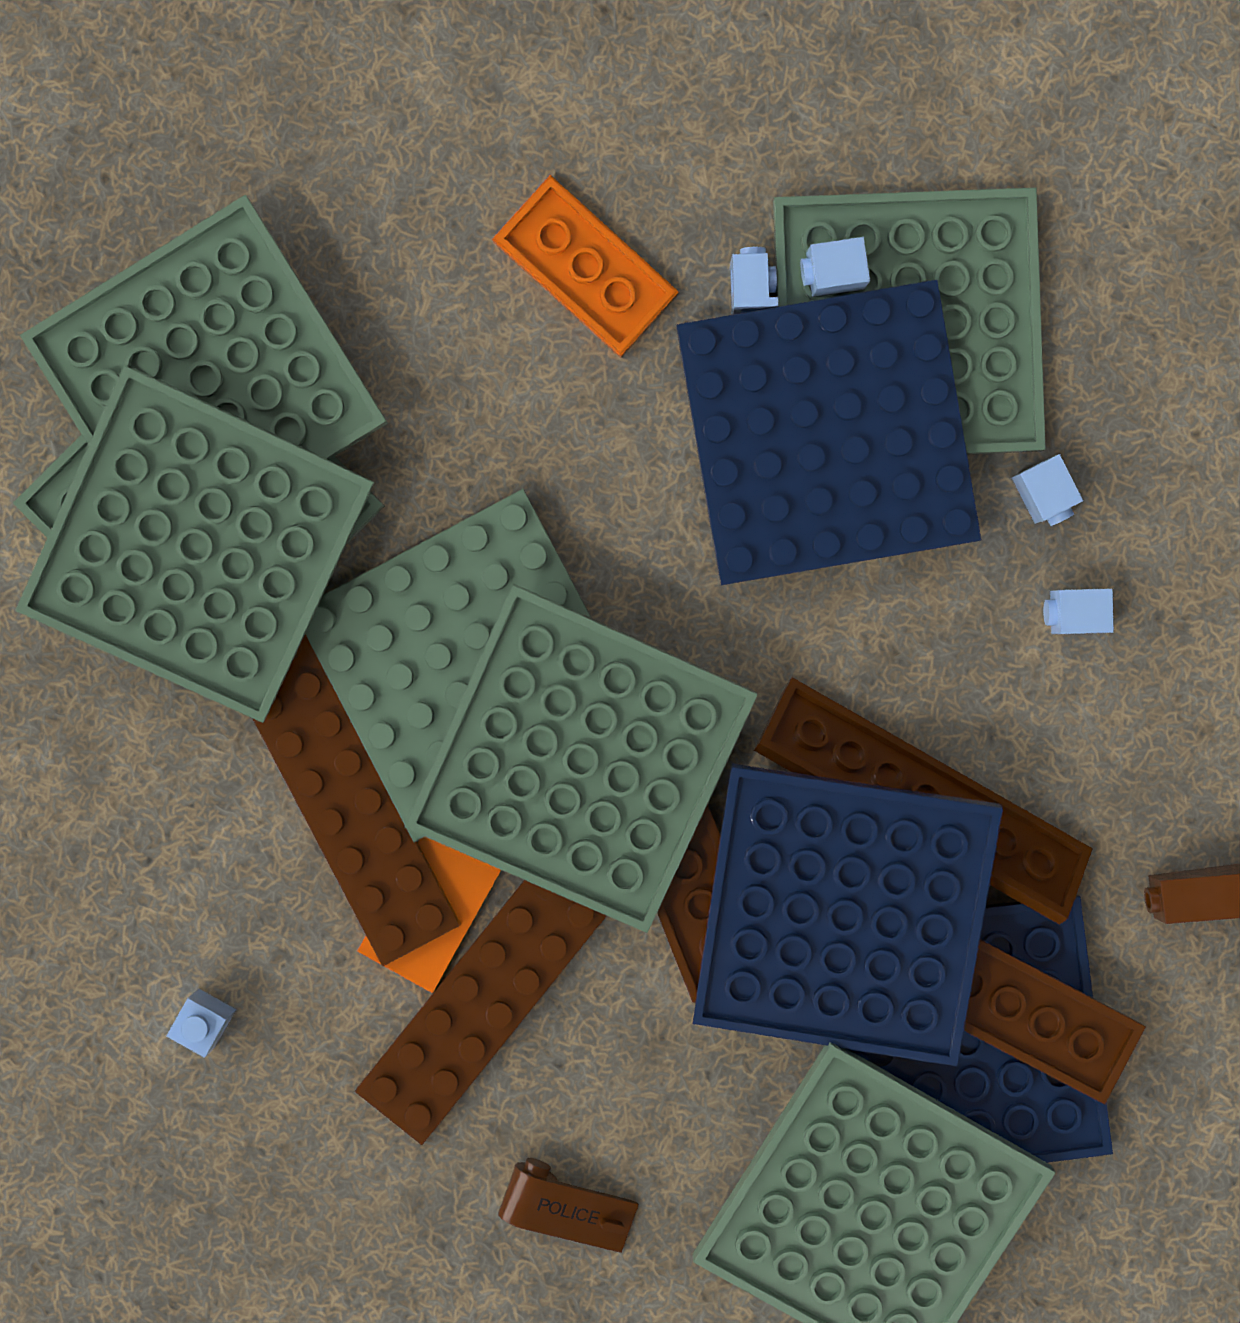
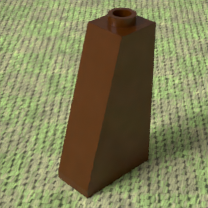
M1240 863L1148 875L1150 887L1144 889L1146 908L1149 913H1153L1155 919L1165 924L1240 918Z

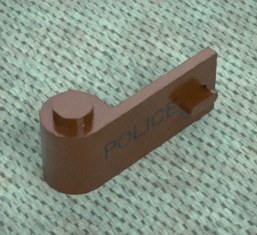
M527 1158L526 1162L515 1164L498 1211V1216L502 1220L521 1229L622 1252L639 1205L637 1202L559 1182L550 1172L551 1166L535 1158Z

